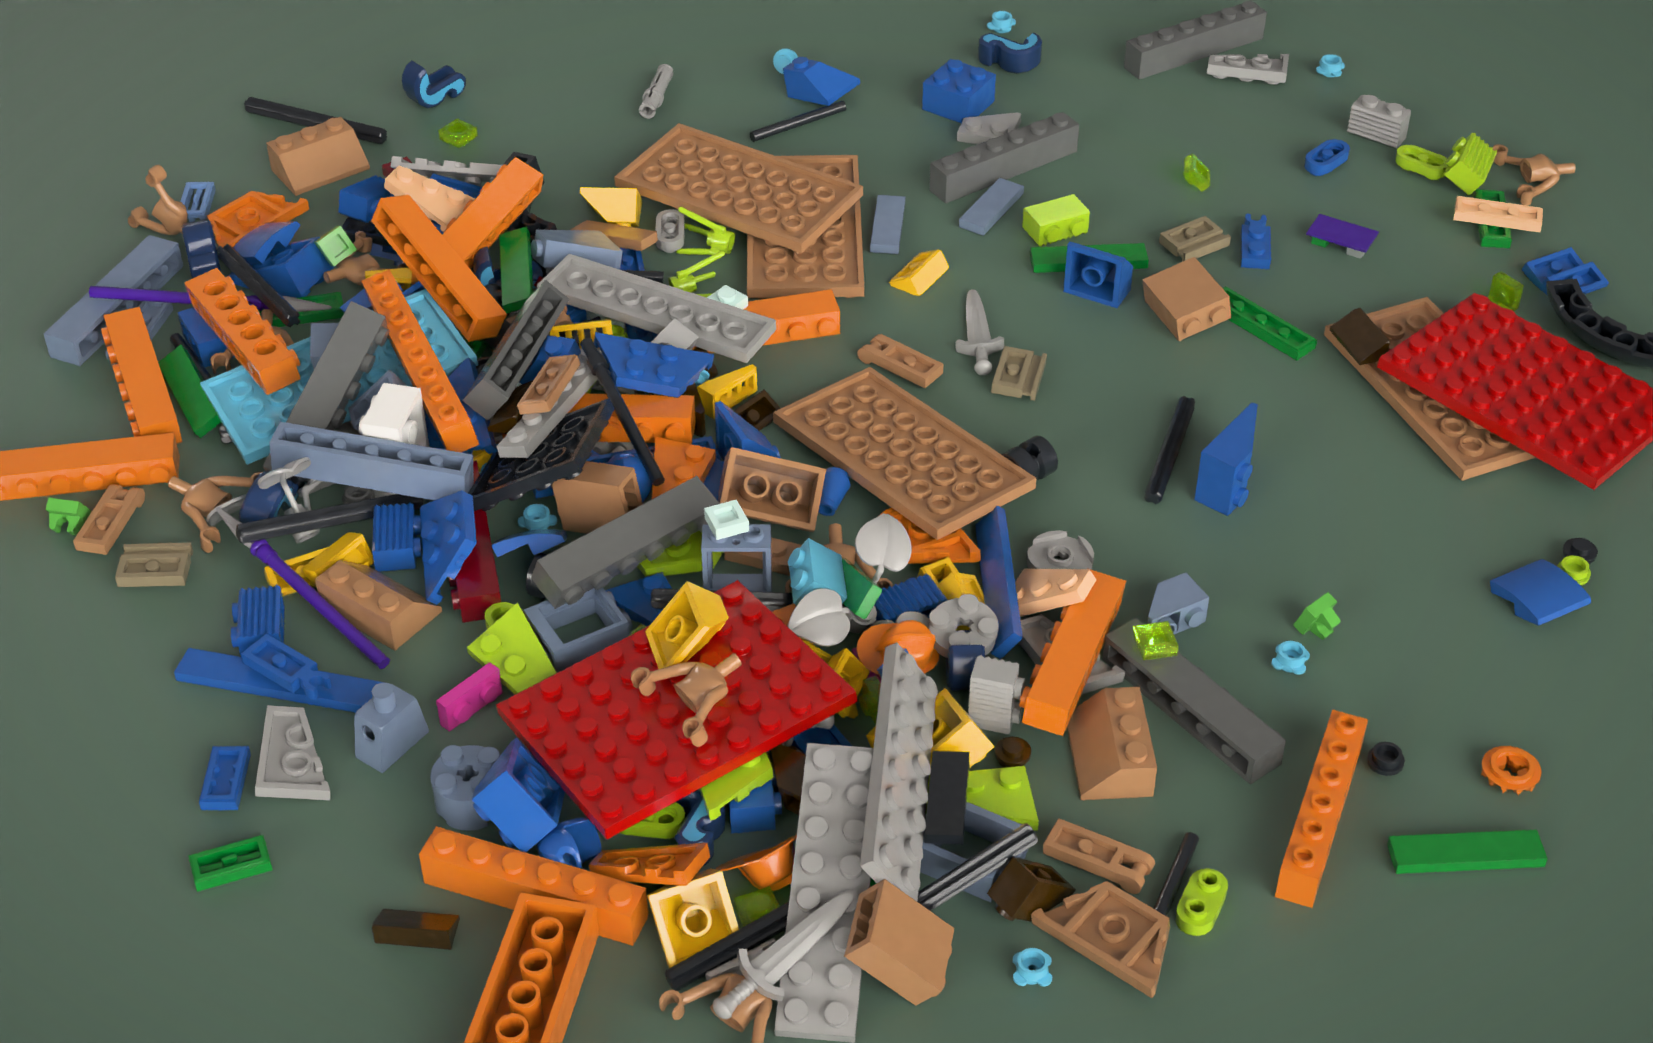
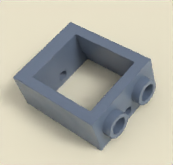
M749 524L748 532L716 540L709 525H702L701 553L704 589L719 590L738 580L751 592H772L771 524ZM712 552H762L763 574H713Z
M593 588L587 591L580 600L572 605L565 603L555 609L547 600L523 610L526 619L557 673L630 636L629 632L633 630L628 614L625 611L621 612L613 594L610 591L606 592L604 588L599 590ZM594 613L599 616L606 626L563 644L554 629Z
M969 802L966 804L964 830L995 843L1021 826L1017 822ZM923 835L921 873L938 879L968 859L940 848L942 844L925 843V835ZM1028 849L1015 858L1025 859ZM1010 861L963 891L991 903L993 899L987 892Z

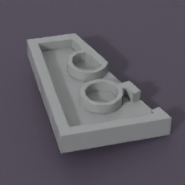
M1241 54L1210 55L1207 74L1219 79L1236 77L1246 82L1263 80L1272 85L1279 84L1280 82L1285 83L1289 54H1280V59H1269L1267 54H1257V57L1252 59H1246Z
M1040 614L1020 620L1023 639L1019 642V645L1035 664L1042 665L1043 663L1040 662L1041 654L1046 642H1053L1050 641L1055 623ZM1099 654L1082 694L1123 682L1125 671L1117 665L1111 668L1100 660L1101 654Z
M267 705L255 784V796L330 801V788L322 772L323 766L314 747V738L304 708Z

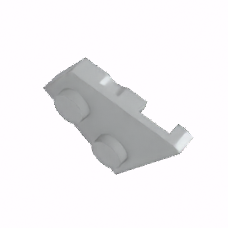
M1021 113L963 118L957 132V141L980 144L1009 133L1012 130H1017L1021 123Z

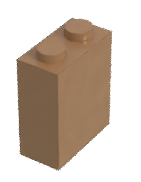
M1195 257L1142 279L1145 302L1178 341L1231 318L1229 295Z
M586 461L582 468L583 471L578 476L570 480L562 478L554 481L551 485L563 530L588 534L643 505L633 467Z
M884 879L859 894L844 957L916 1006L931 997H936L942 992L946 983L945 973L948 959L952 953L951 944L955 928Z

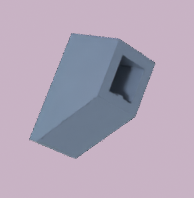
M1186 572L1162 581L1156 587L1148 615L1147 627L1152 628L1162 639H1167L1191 627H1197L1201 623L1206 622L1209 596Z

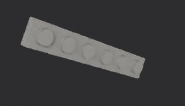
M584 351L578 356L580 361L579 368L551 411L524 414L522 419L513 429L508 431L507 435L496 446L500 458H528L598 380L597 376L592 375L587 365L588 359Z

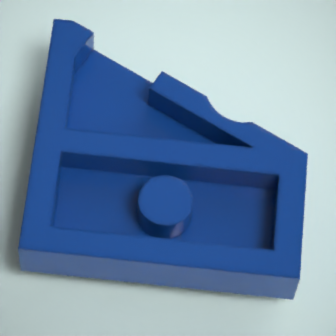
M663 572L605 591H610L613 594L617 606L624 609L631 620L642 623L646 628L651 625L663 610L651 607L652 589H672Z

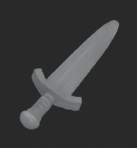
M969 290L966 299L968 341L958 339L955 342L956 352L976 356L974 370L978 375L984 376L992 371V364L988 360V355L1004 348V338L998 336L991 340L981 298L976 290Z
M849 892L843 893L821 906L751 962L748 958L747 949H739L738 963L745 979L728 994L713 1001L715 1014L722 1019L731 1018L737 1005H740L741 1001L743 1002L754 990L767 998L782 1001L785 988L773 985L842 917L853 900L852 894Z

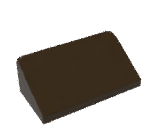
M1361 308L1354 309L1330 326L1331 333L1359 365L1379 361V358L1389 350V339Z
M533 380L515 387L509 399L496 411L487 427L488 431L507 434L522 419L523 415H520L517 404Z
M763 389L735 409L734 412L760 431L773 422V412L781 408Z
M383 909L372 925L374 941L380 944L451 950L460 917L459 915Z

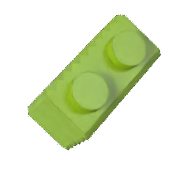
M1471 133L1466 139L1462 136L1456 141L1452 147L1454 152L1445 162L1448 167L1443 174L1468 196L1485 182L1497 155V150H1493V147H1489L1488 143L1480 140V136H1476V133Z
M1075 194L1023 208L1022 227L1041 247L1043 244L1047 245L1048 242L1051 244L1058 240L1061 241L1063 238L1065 240L1068 237L1071 238L1073 235L1076 237L1082 233L1086 234L1089 227L1090 211L1081 203V200H1078Z

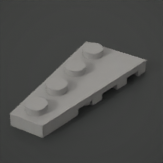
M392 156L391 168L393 169L402 166L429 179L433 173L481 186V182L491 183L502 166L470 162L469 168H467L466 164L456 161L444 160V164L441 166L438 162L422 158H415V164L404 160L402 157Z

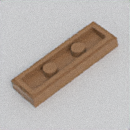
M586 220L570 229L601 231L619 248L643 251L658 241L657 231Z
M578 355L548 358L517 404L520 415L551 411L580 366Z

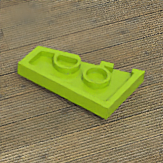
M518 602L467 647L468 654L483 667L490 662L499 668L501 683L514 694L557 673Z
M1025 766L969 771L967 802L1020 824L1028 823L1034 831H1038L1039 820ZM929 775V779H928V790H927V793H929L930 775Z

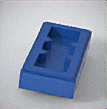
M212 746L199 799L201 810L239 809L251 757L249 746Z

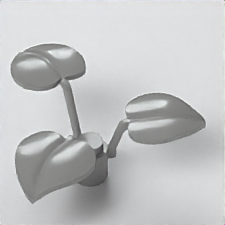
M309 457L294 460L284 465V467L274 469L262 476L257 482L261 489H267L280 482L291 505V508L284 512L285 515L312 510L309 494L337 484L310 479L305 486L297 491L298 496L303 497L304 507L302 504H297L286 479L308 468L311 464ZM246 494L231 499L217 507L228 514H232L241 509ZM216 508L206 518L207 524L213 527L223 520L216 511ZM320 529L292 534L298 544L316 536Z
M883 513L865 523L855 538V550L862 562L869 566H878L872 578V581L876 584L883 574L884 567L890 571L898 572L910 560L912 546L909 535L904 526L889 514ZM820 588L811 591L801 599L793 610L787 627L798 637L810 643L830 647L841 643L849 631L861 633L869 626L894 622L892 620H876L877 611L875 606H873L868 617L863 619L855 615L848 607L842 608V600L837 592ZM904 612L898 616L895 622L900 623L906 620L921 622L929 629V618L919 612Z

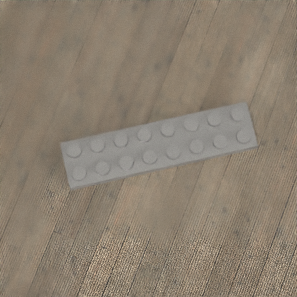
M568 254L537 284L538 289L547 280L569 298L568 305L659 334L675 318L698 336L694 346L744 363H748L776 331L775 319L572 254Z
M896 642L885 647L860 866L876 883L886 879L915 901H918V890L921 885L920 868L921 859L923 858V835L926 828L925 812L926 802L928 801V779L931 773L930 757L931 748L933 747L932 735L935 721V701L938 690L934 680L924 674L918 667L914 657L906 653Z
M807 743L786 933L821 906L843 893H851L853 900L834 926L780 979L779 988H785L782 1001L777 1003L775 1036L855 1043L862 968L848 960L844 955L859 894L870 888L871 877L861 868L860 860L873 748Z

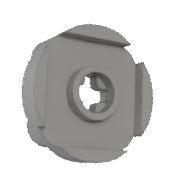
M1048 531L1033 539V545L1027 551L1028 569L1088 568L1092 570L1094 550L1091 544L1079 535L1075 539L1067 537L1068 532ZM1055 556H1060L1061 559L1065 560L1055 559Z
M964 594L959 598L947 600L931 611L929 615V630L936 638L934 649L942 656L948 658L949 647L952 645H983L985 647V656L992 651L998 636V620L995 613L987 605L979 602L975 595ZM964 625L970 627V632L966 633L963 630L957 632L956 629L957 626Z

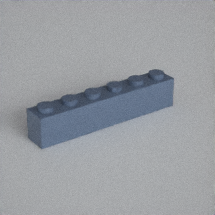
M149 235L95 286L160 290L183 267L179 244ZM89 292L86 293L44 333L50 358L81 366L104 344L100 329L106 327L103 315L138 307L142 301L90 298Z
M286 422L279 423L269 442L272 470L284 467V465L294 460L309 457L311 461L310 466L294 475L297 477L429 500H437L461 490L468 493L474 484L472 454Z

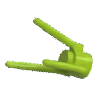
M683 207L678 208L680 213L711 228L709 231L685 223V229L707 236V246H711V248H681L676 250L677 254L712 256L720 251H724L726 254L731 253L735 243L734 232L727 231L725 226L715 224Z
M720 251L687 269L677 271L676 276L668 278L669 286L690 293L697 291L696 283L715 277L716 273L712 271L695 277L691 273L723 257L725 252ZM710 293V294H697V295H700V296H703V297H706V298H707L708 296H710V295L713 294V293Z

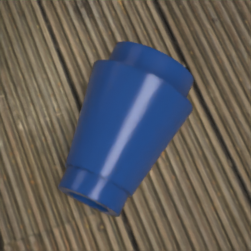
M837 467L826 469L818 511L820 514L833 516L848 492L851 483L849 481L850 477L845 470Z

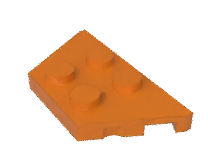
M250 191L207 215V218L211 221L217 246L224 247L226 244H230L234 247L240 239L253 229L266 223L289 222L308 211L309 204L308 200L300 198L297 203L286 202L283 195H267L263 192Z
M892 507L881 513L893 516L906 529L912 546V553L908 564L933 563L949 557L952 563H976L981 561L980 549L961 528L936 540Z

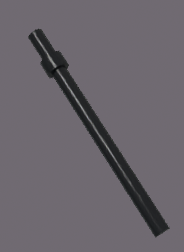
M591 338L583 339L580 345L588 359L587 365L592 375L597 376L607 397L612 402L615 412L654 486L663 484L665 478L608 371L609 364L604 355L598 352Z

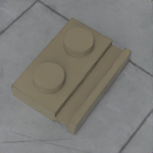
M1206 216L1160 233L1159 243L1176 257L1181 256L1183 262L1192 257L1197 259L1230 246L1231 236L1229 234L1224 235L1222 233L1223 230Z
M1004 346L992 382L991 393L1022 398V395L1031 396L1030 400L1035 401L1046 366L1047 354L1043 353L1042 356L1034 355V351Z
M191 543L124 544V554H121L115 576L118 587L186 585L191 564L190 557L193 556Z

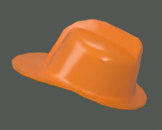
M914 620L871 626L862 633L857 642L856 651L859 661L875 674H879L877 669L883 664L885 647L896 642L903 649H907L924 674L934 669L939 661V653L934 649L935 635L931 633L927 626Z
M797 835L773 847L732 859L716 867V870L727 871L738 868L754 887L762 891L772 892L791 884L795 855L793 841L796 840Z

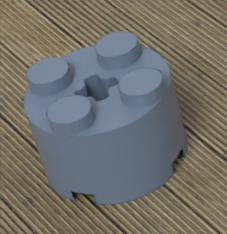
M450 745L441 751V757L434 763L430 779L436 812L452 828L471 831L488 826V821L481 818L473 807L474 802L471 799L477 785L500 757V753L496 748L477 745L461 747Z

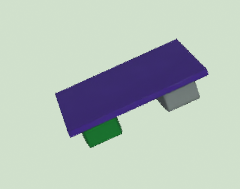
M1323 214L1318 215L1306 232V235L1312 236L1311 244L1324 248L1330 242L1347 247L1346 254L1357 258H1362L1379 234V231Z

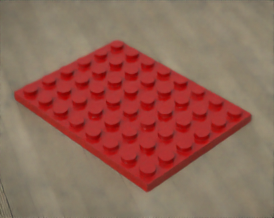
M1473 293L1379 358L1377 368L1593 490L1653 441V388L1648 383L1627 375L1617 366L1609 365L1599 360L1591 352L1573 346L1566 339L1555 336L1542 329L1540 325L1517 316L1514 311L1491 302L1484 295Z
M737 580L714 592L721 597L729 617L723 628L716 632L710 641L687 661L706 663L715 667L735 653L742 662L740 667L725 677L728 693L714 704L703 722L708 734V739L704 745L700 747L694 746L691 739L686 738L682 730L684 721L696 715L682 701L674 688V684L683 680L687 675L656 681L655 691L648 696L642 695L639 687L633 686L631 673L635 669L646 667L649 671L658 670L645 632L649 626L496 704L498 715L600 833L606 839H609L856 703V690Z

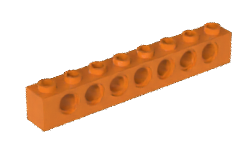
M390 269L362 280L361 282L373 311L386 316L387 329L390 330L388 340L412 386L421 388L423 407L445 449L462 453L480 445L467 412Z

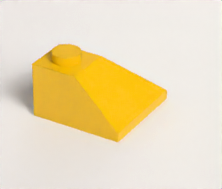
M580 187V194L584 200L607 223L639 227L642 197L637 188Z
M686 581L646 629L645 632L658 669L686 663L710 641L716 632L723 628L729 617L719 595Z
M946 688L937 694L930 768L933 751L970 752L971 768L975 763L984 759L986 754L995 746Z
M710 868L698 872L687 886L665 885L647 895L668 968L677 965L739 930L724 876L720 870Z

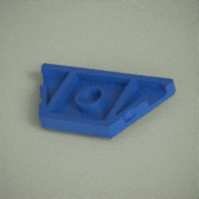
M595 332L594 345L596 348H600L609 364L608 370L617 387L679 398L686 391L687 386L693 385L699 379L700 372L705 368L709 370L712 367L714 354Z
M468 357L448 377L470 418L480 444L462 453L472 454L475 450H485L488 454L498 451L493 432L487 429L490 419L487 421L462 401L478 377L476 365ZM425 411L429 446L446 450Z
M462 490L420 507L426 600L435 605H438L443 598L440 593V587L447 576L455 579L463 562L477 544L473 496Z

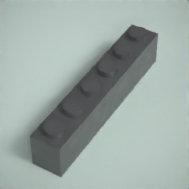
M1245 1L1230 8H1224L1211 14L1202 15L1199 18L1183 21L1180 24L1161 28L1158 31L1127 40L1124 68L1137 79H1143L1209 57L1210 55L1261 40L1264 36L1267 12L1255 2Z
M1064 112L1056 113L1043 120L1033 122L1030 125L1012 130L1004 135L931 162L929 191L946 204L992 186L999 178L1007 180L1077 152L1079 124Z
M545 280L526 300L462 401L488 421L511 396L568 303L569 298Z
M350 301L286 423L327 430L341 427L347 411L344 409L349 400L354 401L361 388L359 381L363 373L368 374L375 362L373 354L378 345L382 347L388 338L390 330L387 329L386 316ZM270 453L263 464L264 471H272ZM309 480L298 483L299 488L303 487Z
M695 476L537 560L531 579L555 609L565 603L572 605L580 600L587 591L593 588L595 590L603 588L613 577L620 573L627 575L646 559L652 561L659 557L666 548L672 545L680 546L695 532H702V525H708L705 520L704 508L720 503L699 477Z
M1134 618L1105 635L1102 660L1110 667L1117 665L1125 671L1124 678L1134 687H1140L1143 695L1250 785L1282 764L1286 740L1279 732L1265 724L1251 709L1243 706L1225 688L1220 687L1209 678L1202 669L1193 665L1176 648L1171 647L1160 638L1152 628L1147 627L1140 620Z

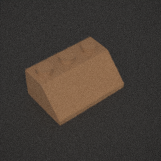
M342 117L330 118L324 123L305 127L301 131L279 136L275 140L266 143L271 170L295 196L370 169L369 162L354 129Z
M731 447L724 460L718 502L721 504L737 499L748 518L814 532L826 469Z
M339 560L315 579L318 593L353 626L394 651L442 612L441 606L427 601L425 597L368 565Z
M1140 687L1104 688L1075 708L1067 726L1080 800L1153 797L1157 764Z

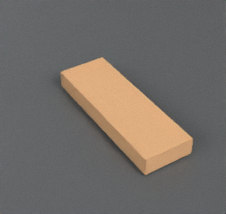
M1457 196L1453 220L1540 232L1543 208Z

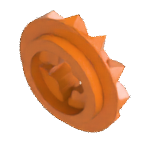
M1498 746L1490 749L1485 753L1481 763V775L1488 778L1489 786H1500L1502 793L1508 789L1513 790L1517 795L1523 790L1532 792L1535 785L1539 783L1542 774L1541 766L1537 759L1529 752L1514 746ZM1506 764L1512 772L1517 773L1516 776H1512L1509 771H1504Z

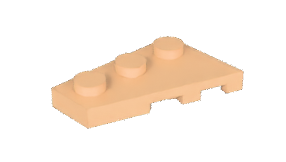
M398 166L385 178L384 188L394 196L410 195L430 221L434 220L441 225L440 230L443 233L451 219L454 217L458 218L462 214L468 201L471 199L475 200V198L464 194L460 190L450 188L434 179H429L402 166Z
M1024 568L1015 582L1020 617L1084 602L1096 582V578L1090 569Z

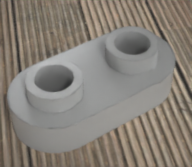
M668 209L657 214L655 231H657L658 241L656 246L658 249L666 253H674L684 246L685 220L684 214L678 210Z

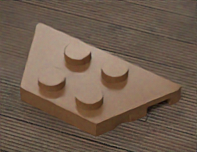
M1108 881L1091 887L1085 893H1076L1064 898L1063 905L1045 913L1040 908L1031 914L1032 924L1150 998H1153L1156 994L1170 930V920L1167 916Z

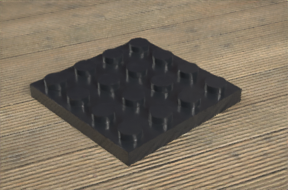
M607 398L566 414L528 458H500L498 451L493 453L468 494L473 496L474 511L482 509V511L490 510L503 500L509 499L514 501L522 497L527 491L535 488L538 491L544 490L551 486L554 481L562 478L570 480L578 476L583 471L582 468L586 460L591 456L592 449L600 440V435L609 424L608 420L615 410L610 399Z

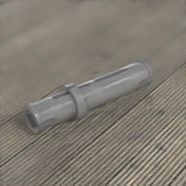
M661 64L650 87L645 90L643 102L639 107V110H641L639 113L642 117L647 119L654 117L657 108L662 105L664 101L663 94L674 74L672 72L673 68L670 65Z

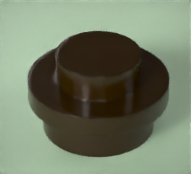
M1014 736L1005 737L996 744L995 756L1003 768L1025 766L1031 757V747L1022 738Z

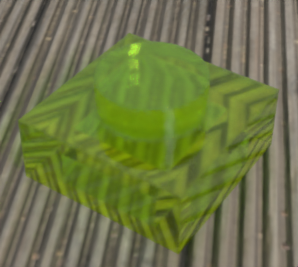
M458 118L438 130L440 140L457 148H461L478 137L477 127Z
M1193 153L1184 158L1183 175L1190 185H1195L1201 192L1210 186V170Z
M1500 271L1493 275L1488 298L1503 308L1515 311L1519 308L1524 285Z
M1168 621L1134 626L1133 637L1143 661L1177 656L1179 645Z
M876 676L863 680V695L859 697V702L863 713L866 716H870L876 724L881 683Z
M770 886L734 898V908L743 926L780 907Z

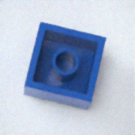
M949 59L923 82L922 110L962 123L963 118L979 116L995 101L996 74L980 67L965 64L960 60Z

